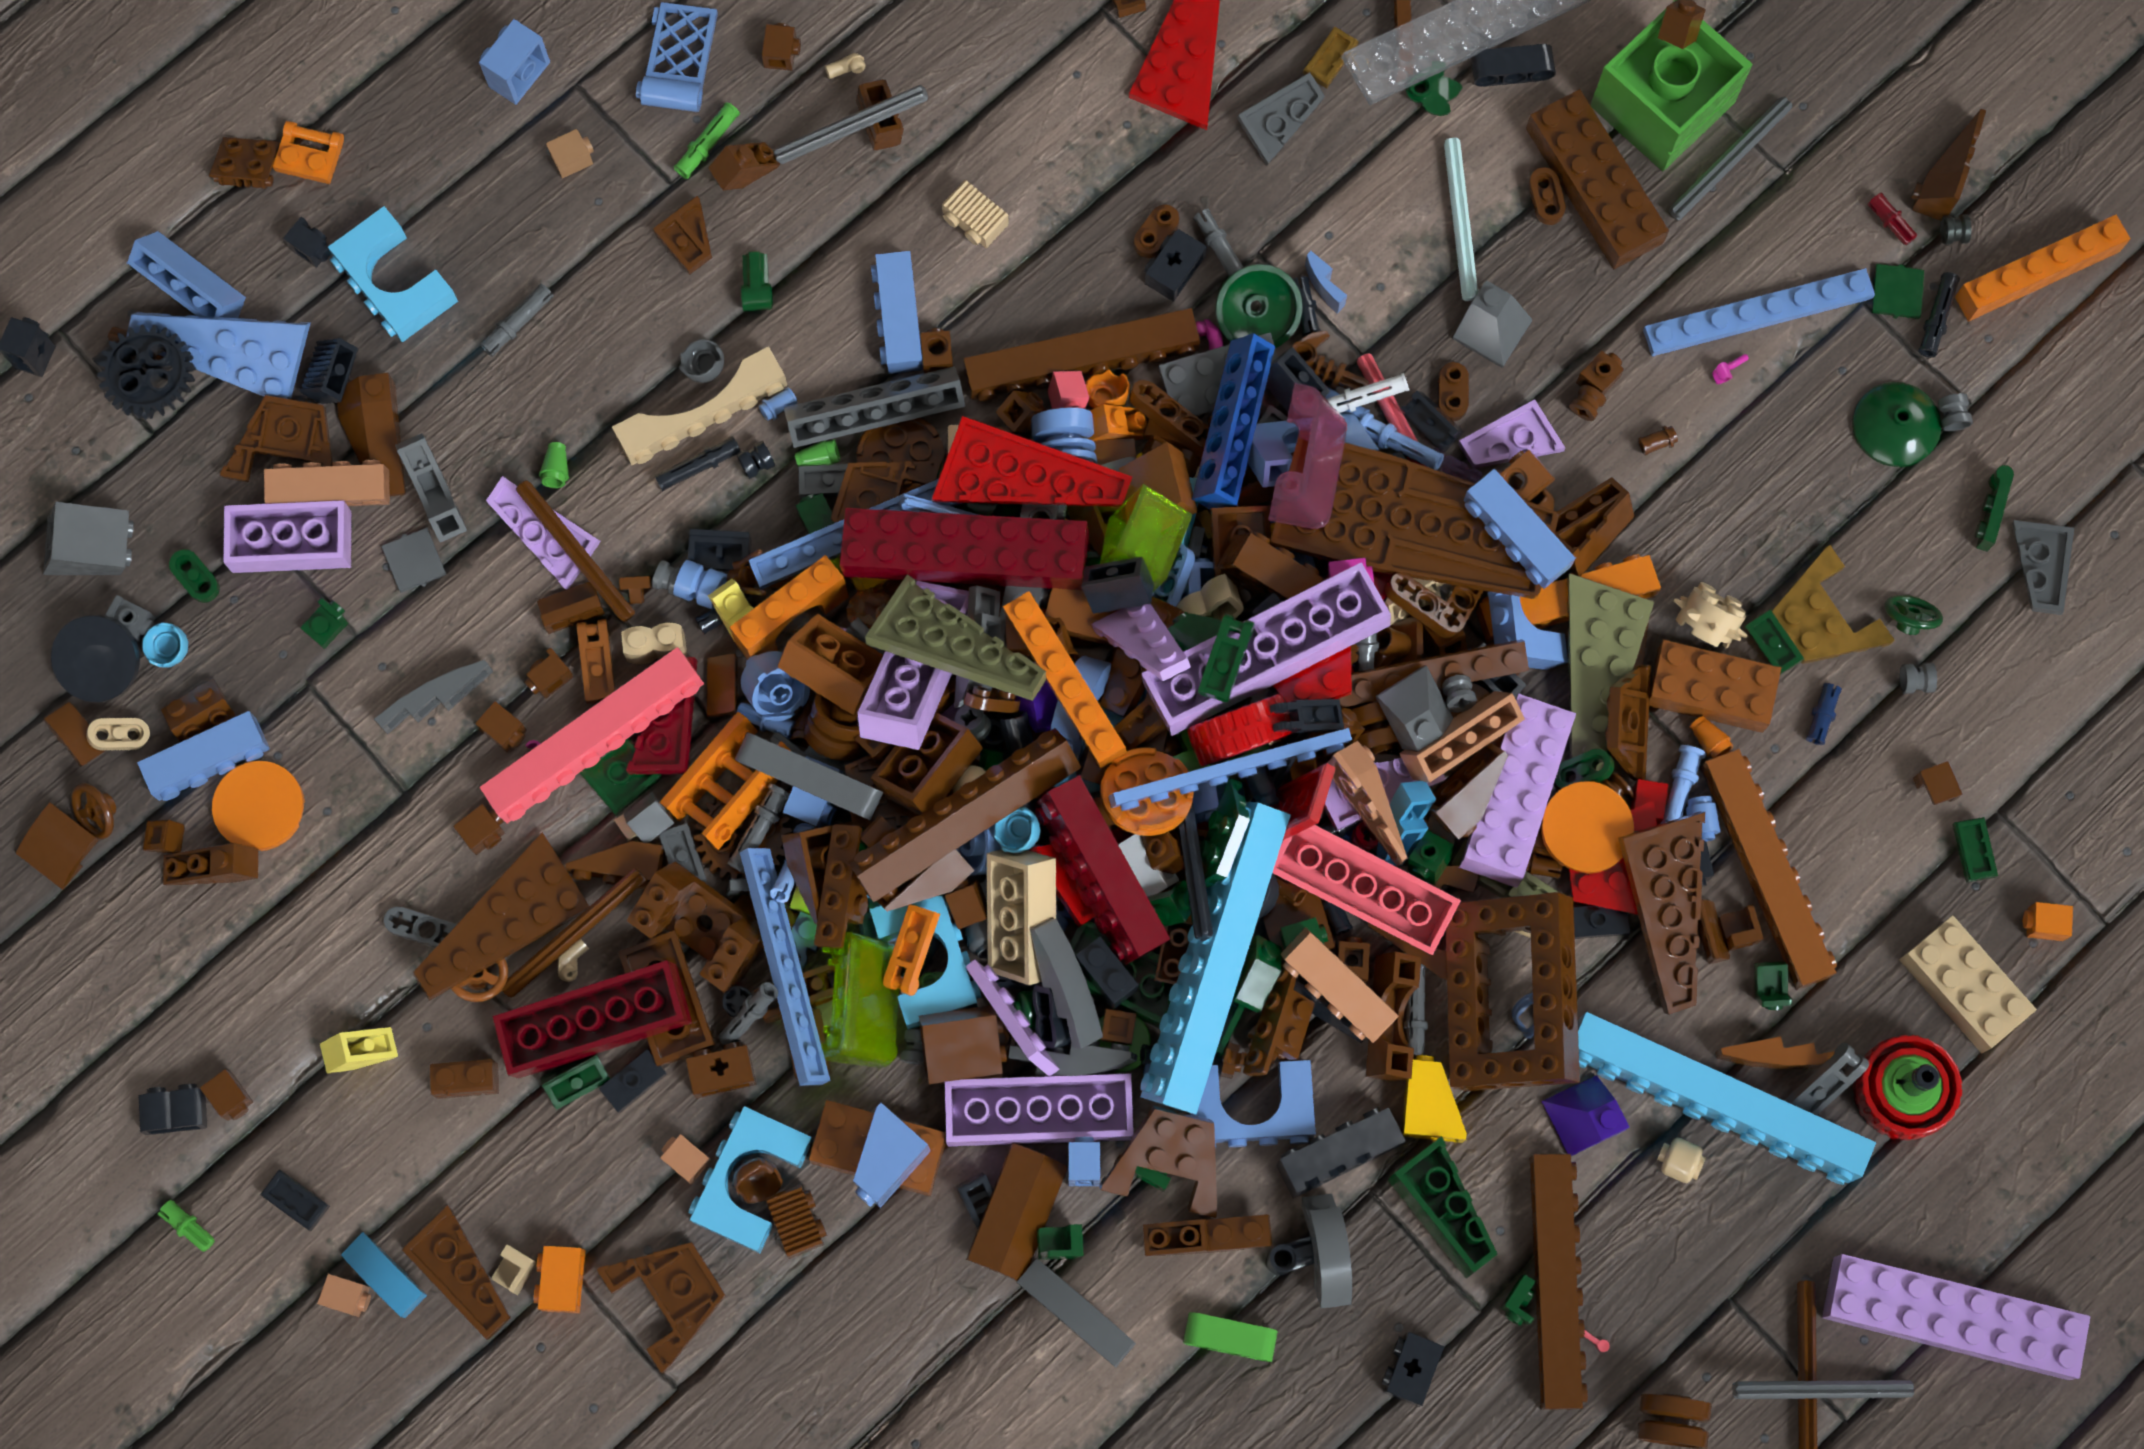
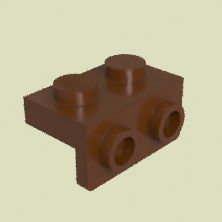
M213 678L161 709L170 730L179 742L236 717L235 712L227 703L219 685Z

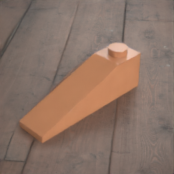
M1356 741L1338 751L1328 761V764L1336 767L1332 780L1396 866H1399L1407 859V855L1377 766L1373 762L1375 757L1367 746H1361Z

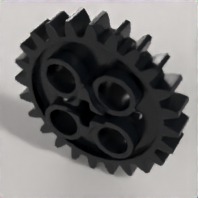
M141 325L139 333H135L130 327L128 337L118 333L120 340L118 344L112 341L108 342L112 348L111 352H101L107 361L98 362L99 367L104 370L97 373V377L104 381L99 384V387L103 392H106L104 397L108 402H112L116 410L122 408L126 416H129L133 411L137 419H140L143 412H145L152 419L156 410L162 416H165L164 407L168 406L173 411L176 410L173 402L178 400L184 403L185 400L181 393H191L192 391L186 383L195 382L194 376L189 373L196 370L195 365L190 362L194 359V356L190 351H187L189 349L184 341L180 342L181 339L178 334L175 333L171 336L167 328H164L160 333L158 327L153 325L150 332H148L145 326ZM166 352L163 359L155 360L159 353ZM130 356H136L135 361L125 364ZM161 380H168L164 387L157 388V384ZM138 383L135 390L127 391L131 384Z

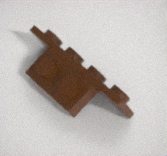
M833 825L814 939V945L818 947L843 948L847 923L863 924L864 915L868 909L867 893L847 863L859 853L862 828L859 826Z
M1285 960L1281 961V972L1263 1006L1259 1022L1255 1027V1035L1250 1051L1246 1056V1064L1243 1073L1247 1076L1266 1075L1274 1051L1289 1060L1298 1059L1315 1003L1293 990L1297 978L1282 966L1286 962Z

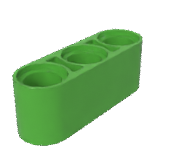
M1189 1312L1183 1344L1259 1361L1272 1362L1278 1331L1215 1316Z

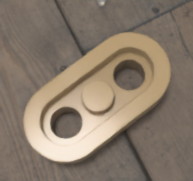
M138 718L96 719L89 725L86 733L88 743L97 750H137L147 743L150 736L148 725ZM103 731L107 734L108 738L100 740L97 738L96 733ZM135 731L139 738L136 740L130 739L128 732Z

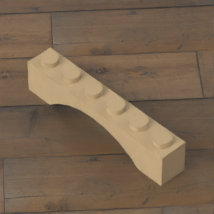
M768 346L743 359L730 383L715 398L704 405L684 413L669 416H651L638 413L612 426L631 465L636 463L643 464L651 460L654 456L653 454L663 449L667 451L675 448L680 443V440L688 436L695 437L706 430V427L713 423H723L730 419L733 413L741 409L748 410L754 407L758 400L766 396L773 397L779 394L787 386L786 377Z

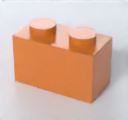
M543 1247V1253H539L537 1257V1272H541L540 1285H535L534 1304H538V1310L580 1313L586 1250L574 1247Z

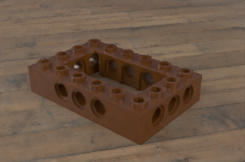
M1559 892L1459 903L1446 928L1450 1087L1463 1091L1580 1083L1573 898ZM1514 931L1531 933L1535 1049L1491 1053L1493 1040H1490L1489 1016H1492V1010L1489 1009L1488 986L1491 985V979H1488L1487 955H1490V947L1487 941L1479 938L1478 935L1497 934L1505 936L1506 932Z

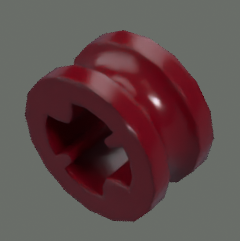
M1364 821L1359 823L1353 830L1351 835L1352 842L1361 849L1370 851L1378 844V840ZM1365 830L1370 832L1369 841L1363 839V832Z

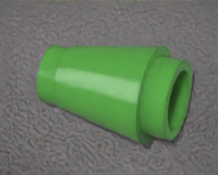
M834 439L817 442L795 453L798 466L834 465V463L841 461L839 449Z
M559 442L548 444L539 473L542 479L541 482L546 487L561 488L565 486V482L569 479L566 446Z

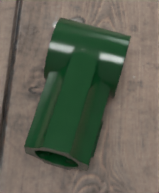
M756 251L742 255L744 285H741V299L743 311L773 309L767 254Z

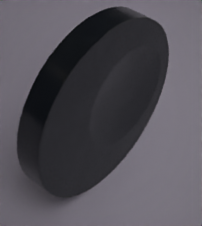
M87 615L72 620L59 631L53 642L51 663L58 682L67 692L84 701L103 702L123 694L134 683L140 668V652L134 636L121 622L105 615Z

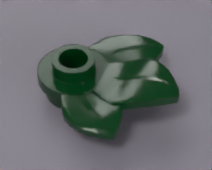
M1431 62L1423 66L1419 75L1413 76L1408 80L1405 92L1411 101L1421 103L1426 112L1432 115L1445 116L1451 112L1448 102L1456 98L1463 87L1457 81L1443 76V62ZM1420 87L1424 92L1418 93L1414 89Z

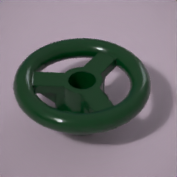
M1896 595L1889 597L1884 603L1886 613L1897 621V629L1909 635L1919 634L1920 629H1935L1943 622V615L1937 607L1917 597ZM1893 605H1896L1898 607L1899 612L1893 607Z

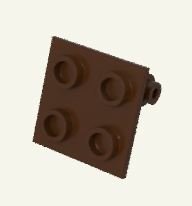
M223 137L209 176L213 177L214 182H219L221 186L241 187L244 180L246 188L251 186V182L252 187L267 189L268 186L272 187L274 178L273 175L269 174L280 142Z

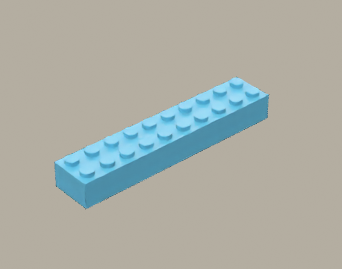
M1246 802L1245 808L1249 812L1250 820L1228 877L1206 888L1213 936L1206 941H1200L1194 936L1193 925L1189 930V945L1186 953L1181 957L1178 966L1181 973L1178 976L1177 983L1170 990L1169 1000L1171 1002L1167 1013L1163 1015L1160 1022L1161 1033L1158 1043L1151 1050L1150 1060L1152 1062L1149 1071L1144 1075L1141 1082V1098L1193 1114H1197L1291 815L1258 802Z
M1588 1012L1578 1020L1579 1067L1586 1068L1588 1065L1597 1069V1074L1602 1078L1614 1081L1615 1078L1625 1082V1087L1633 1092L1643 1094V1091L1654 1095V1100L1662 1105L1671 1107L1674 1104L1683 1108L1682 1113L1693 1119L1700 1120L1703 1117L1712 1121L1711 1126L1717 1130L1726 1133L1729 1130L1740 1134V1139L1748 1144L1757 1146L1760 1143L1769 1147V1152L1777 1157L1786 1159L1789 1156L1798 1160L1797 1165L1812 1172L1818 1169L1827 1174L1826 1178L1837 1184L1844 1185L1845 1182L1850 1183L1863 1177L1876 1142Z

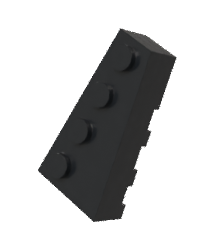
M1379 1107L1374 1108L1363 1114L1364 1120L1353 1124L1352 1120L1336 1127V1133L1325 1137L1324 1134L1319 1135L1308 1141V1146L1300 1150L1293 1148L1281 1154V1159L1276 1166L1292 1198L1294 1199L1402 1146L1406 1141L1390 1109L1387 1108L1381 1111Z

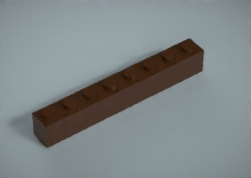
M1192 308L967 357L964 358V367L972 400L989 401L999 394L1007 393L1010 395L1013 391L1023 392L1031 387L1038 389L1049 387L1053 372L1082 371L1083 376L1096 375L1106 370L1117 368L1123 370L1133 369L1139 363L1149 361L1152 364L1165 361L1167 357L1176 355L1188 357L1199 350L1200 338Z
M1054 728L1049 732L1041 734L1037 740L1026 747L1016 750L1012 756L1000 764L990 767L986 773L972 782L965 783L958 791L946 799L939 800L932 808L921 815L911 818L907 824L885 835L881 841L870 848L860 851L847 863L865 892L875 902L1082 767L1068 741Z
M1534 1154L1529 1158L1534 1273L1536 1281L1541 1410L1582 1409L1583 1402L1588 1400L1587 1384L1582 1383L1581 1370H1586L1585 1351H1580V1338H1584L1585 1327L1584 1320L1579 1319L1578 1306H1583V1291L1581 1287H1577V1275H1581L1582 1264L1581 1257L1576 1256L1575 1243L1580 1242L1579 1224H1574V1212H1578L1579 1202L1578 1194L1573 1193L1572 1181L1577 1180L1576 1162H1571V1154Z

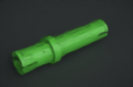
M725 102L724 106L696 141L689 143L687 152L674 165V170L680 176L688 179L700 162L706 161L709 157L708 152L740 115L738 109L732 104Z

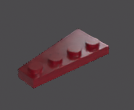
M686 657L697 672L698 661L696 658ZM695 694L675 704L669 713L660 715L652 720L649 726L642 731L641 736L638 735L634 746L636 750L633 759L629 761L626 769L628 774H684L688 770Z

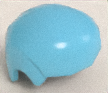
M161 622L148 629L142 641V651L149 663L163 668L172 667L182 662L188 653L189 641L181 628L175 624Z
M1020 807L995 824L994 838L1001 845V850L1004 852L1022 853L1031 849L1039 840V821L1027 807Z

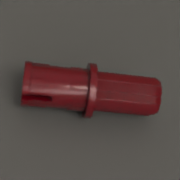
M1883 193L1876 195L1867 204L1883 222L1882 226L1884 228L1888 227L1902 244L1908 245L1915 240L1917 233L1902 218V211H1897Z

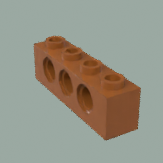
M1523 450L1518 452L1509 460L1511 465L1503 472L1497 471L1509 485L1514 475L1522 474L1525 478V483L1520 489L1514 491L1523 500L1528 502L1555 480L1553 475L1530 450L1525 453Z

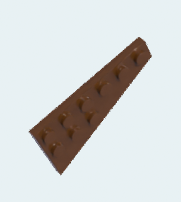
M1701 811L1618 838L1663 1012L1668 1015L1696 1006L1698 968L1696 967V948H1699L1700 936H1697V925L1701 917L1703 872L1700 870L1701 851H1704L1702 823H1705V812Z
M543 832L413 972V976L429 1001L578 917L590 907Z

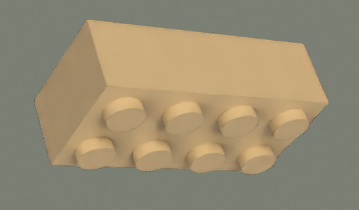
M1003 850L987 853L988 965L997 975L1027 985L1042 982L1030 929L1052 918L1056 919V858L1029 850L1022 853L1004 852Z
M1954 916L1940 924L1899 959L1981 1054L1993 1048L2037 1010Z

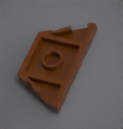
M1638 665L1610 687V694L1607 699V709L1609 711L1608 726L1605 731L1607 748L1633 781L1638 779L1646 780L1650 665Z

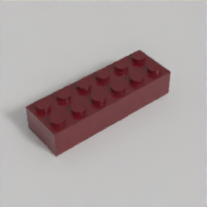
M1080 775L1048 791L1034 804L1036 808L1035 815L1042 826L1045 825L1051 835L1049 839L1052 847L1063 856L1066 862L1064 866L1067 874L1078 883L1081 889L1079 893L1082 901L1087 907H1091L1096 916L1094 920L1098 930L1102 934H1106L1111 943L1109 946L1110 950L1121 961L1122 965L1125 966L1170 940L1167 931Z
M668 960L492 1016L507 1074L518 1079L692 1023L677 965Z

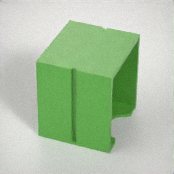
M1666 9L1603 68L1598 87L1590 104L1601 117L1662 172L1736 102L1753 65L1704 20H1702L1697 40L1684 49L1659 39L1658 35Z

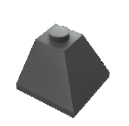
M1486 280L1467 310L1453 336V340L1503 368L1533 320L1511 294Z
M1426 665L1375 696L1399 744L1405 750L1420 751L1442 737L1453 720V716L1450 710H1448L1446 702Z

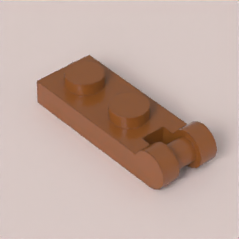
M607 619L597 620V623L588 625L586 622L577 623L584 694L587 704L600 702L616 691ZM599 635V641L589 642V636Z

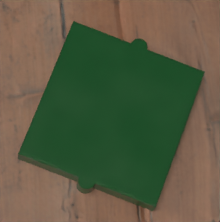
M1876 264L1874 279L1875 296L1872 302V313L1891 315L1894 319L1898 317L1920 319L1925 270L1906 268L1902 264L1898 266Z

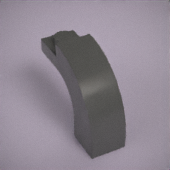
M423 433L396 444L397 452L417 490L428 520L439 542L441 543L466 532L467 529L458 506Z
M1332 1194L1302 1197L1301 1207L1313 1246L1314 1289L1320 1308L1351 1305V1258L1341 1208L1336 1207Z

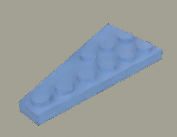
M136 312L131 315L128 330L131 327L135 333H139L140 326L144 325L147 331L150 332L151 327L156 325L161 333L164 328H167L171 336L176 333L181 339L180 342L184 341L189 347L187 351H190L194 356V359L190 362L195 365L196 370L264 397L268 395L291 400L311 322L287 323L286 321L278 320L270 322L244 318H202L193 315L185 317ZM166 352L159 353L158 355L165 357Z

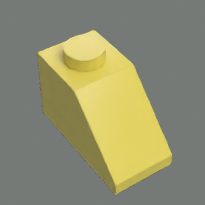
M391 1027L342 1032L320 1043L326 1073L355 1070L398 1057Z

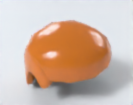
M1106 370L1101 374L1093 375L1085 384L1089 395L1088 404L1093 409L1103 404L1123 407L1127 401L1130 383L1124 373L1117 376L1110 370Z

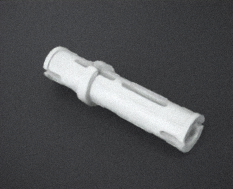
M1401 373L1400 375L1351 391L1350 388L1345 389V393L1322 400L1320 405L1324 417L1347 410L1353 412L1356 411V407L1409 391V387L1404 373ZM1392 386L1391 388L1367 395L1368 393ZM1362 396L1361 398H1358V399H1355V400H1351V401H1348V402H1346V403L1337 405L1338 403H1341V402H1344V401H1347V400H1350V399H1353V398Z

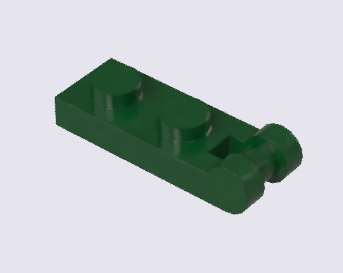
M2008 465L2000 466L1989 478L1988 483L1992 492L1986 495L1983 502L1982 511H1986L1984 521H1979L1975 531V538H1979L1976 549L1988 552L1996 543L2014 477V471Z
M1224 614L1198 688V694L1228 703L1249 640L1252 637L1255 622L1249 620L1241 622L1235 620L1232 615ZM1230 631L1240 634L1239 639L1228 637Z

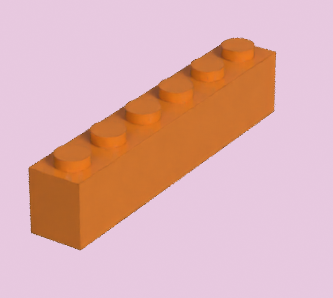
M2116 214L1963 284L1955 299L1969 322L2119 253L2131 238Z
M1639 554L1631 555L1624 558L1623 563L1612 565L1611 562L1603 563L1594 568L1595 571L1583 573L1580 576L1645 599L1656 596L1661 589L1650 555L1640 557ZM1567 579L1555 580L1545 589L1541 588L1538 597L1535 599L1520 597L1521 607L1525 616L1538 629L1569 621V613H1567ZM1489 597L1482 599V603L1479 604L1476 613L1486 643L1494 640Z
M1030 591L1003 606L1006 616L1036 665L1046 671L1047 683L1100 769L1126 754L1125 745Z

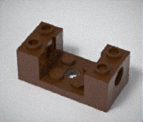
M676 861L654 873L626 920L650 939L664 930L669 932L676 930L678 938L708 960L699 975L722 992L727 991L744 979L764 946L758 922ZM703 914L712 919V929H707L702 925L701 916Z

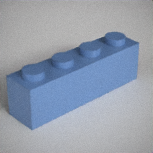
M157 231L134 241L127 264L196 316L202 318L239 317L246 297Z
M910 251L876 254V265H871L873 283L878 282L879 292H874L876 310L881 309L882 319L877 320L878 336L884 337L885 346L880 347L881 364H887L889 374L923 370Z
M1495 469L1467 491L1464 501L1468 512L1473 517H1479L1484 522L1487 533L1493 539H1499L1506 547L1507 555L1514 562L1519 561L1526 569L1527 577L1534 584H1540L1545 589L1571 568L1576 559L1573 554Z
M247 711L137 763L151 795L159 801L162 799L167 801L177 797L181 790L205 784L209 777L216 774L224 775L236 768L235 765L244 761L252 762L261 758L264 755L263 752L270 750L256 717L250 711Z

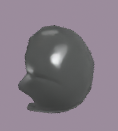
M699 339L694 341L680 354L681 366L679 368L694 382L707 383L713 381L723 370V351L720 346L711 340Z

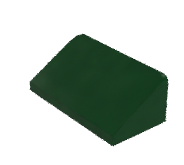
M594 1054L566 1063L540 1077V1080L557 1110L604 1085L610 1080V1077L598 1054Z

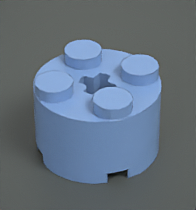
M778 651L751 656L746 661V667L741 676V688L754 710L769 721H783L794 716V711L800 706L803 708L807 703L810 693V687L778 668L783 652Z

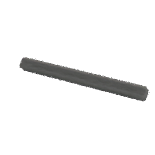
M922 85L908 89L777 147L774 150L777 162L784 164L921 104L928 99L927 91Z
M1780 97L1670 207L1669 214L1674 219L1681 220L1791 110L1792 103L1786 97Z
M1910 1380L1738 1381L1732 1384V1394L1735 1399L1908 1398L1914 1395V1384Z

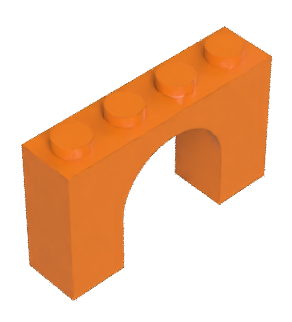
M824 555L729 627L736 646L747 660L754 655L778 651L775 642L777 636L797 616L814 606H818L826 615L849 598L845 579L830 559Z

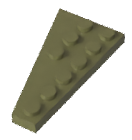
M1569 573L1567 574L1570 712L1576 713L1570 731L1571 759L1592 749L1608 751L1605 731L1608 726L1609 711L1607 709V699L1610 694V687L1633 670L1654 602ZM1603 762L1597 765L1596 771L1602 769Z
M908 574L865 636L866 645L1031 701L1034 700L1046 681L1045 670L1019 652L1013 653L1004 646L1002 640L996 636L992 638L986 634L982 626L952 605L943 604L935 598V593L928 588L923 590L915 584V579Z

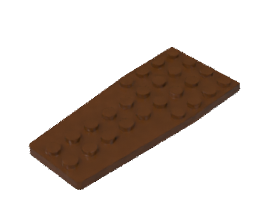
M1302 431L1299 432L1270 541L1271 546L1281 547L1289 551L1331 562L1365 558L1366 567L1372 566V570L1393 575L1402 573L1416 579L1530 599L1537 598L1542 588L1540 584H1534L1527 577L1526 569L1519 561L1514 562L1507 555L1506 547L1499 539H1493L1487 533L1484 522L1479 517H1473L1466 509L1464 497L1475 483L1384 452ZM1524 500L1555 534L1559 517L1558 513Z

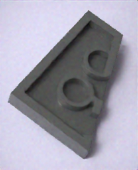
M1308 73L1237 116V120L1266 166L1323 101L1325 95L1311 73Z
M2013 520L2012 525L2031 610L2034 612L2063 615L2074 528Z

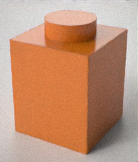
M2036 902L2028 907V910H2025L2023 927L2027 929V938L2064 941L2072 936L2073 906Z

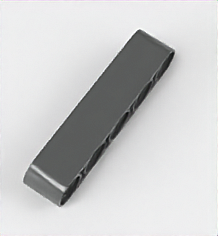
M749 732L746 733L735 757V760L868 820L872 819L883 794L882 791Z

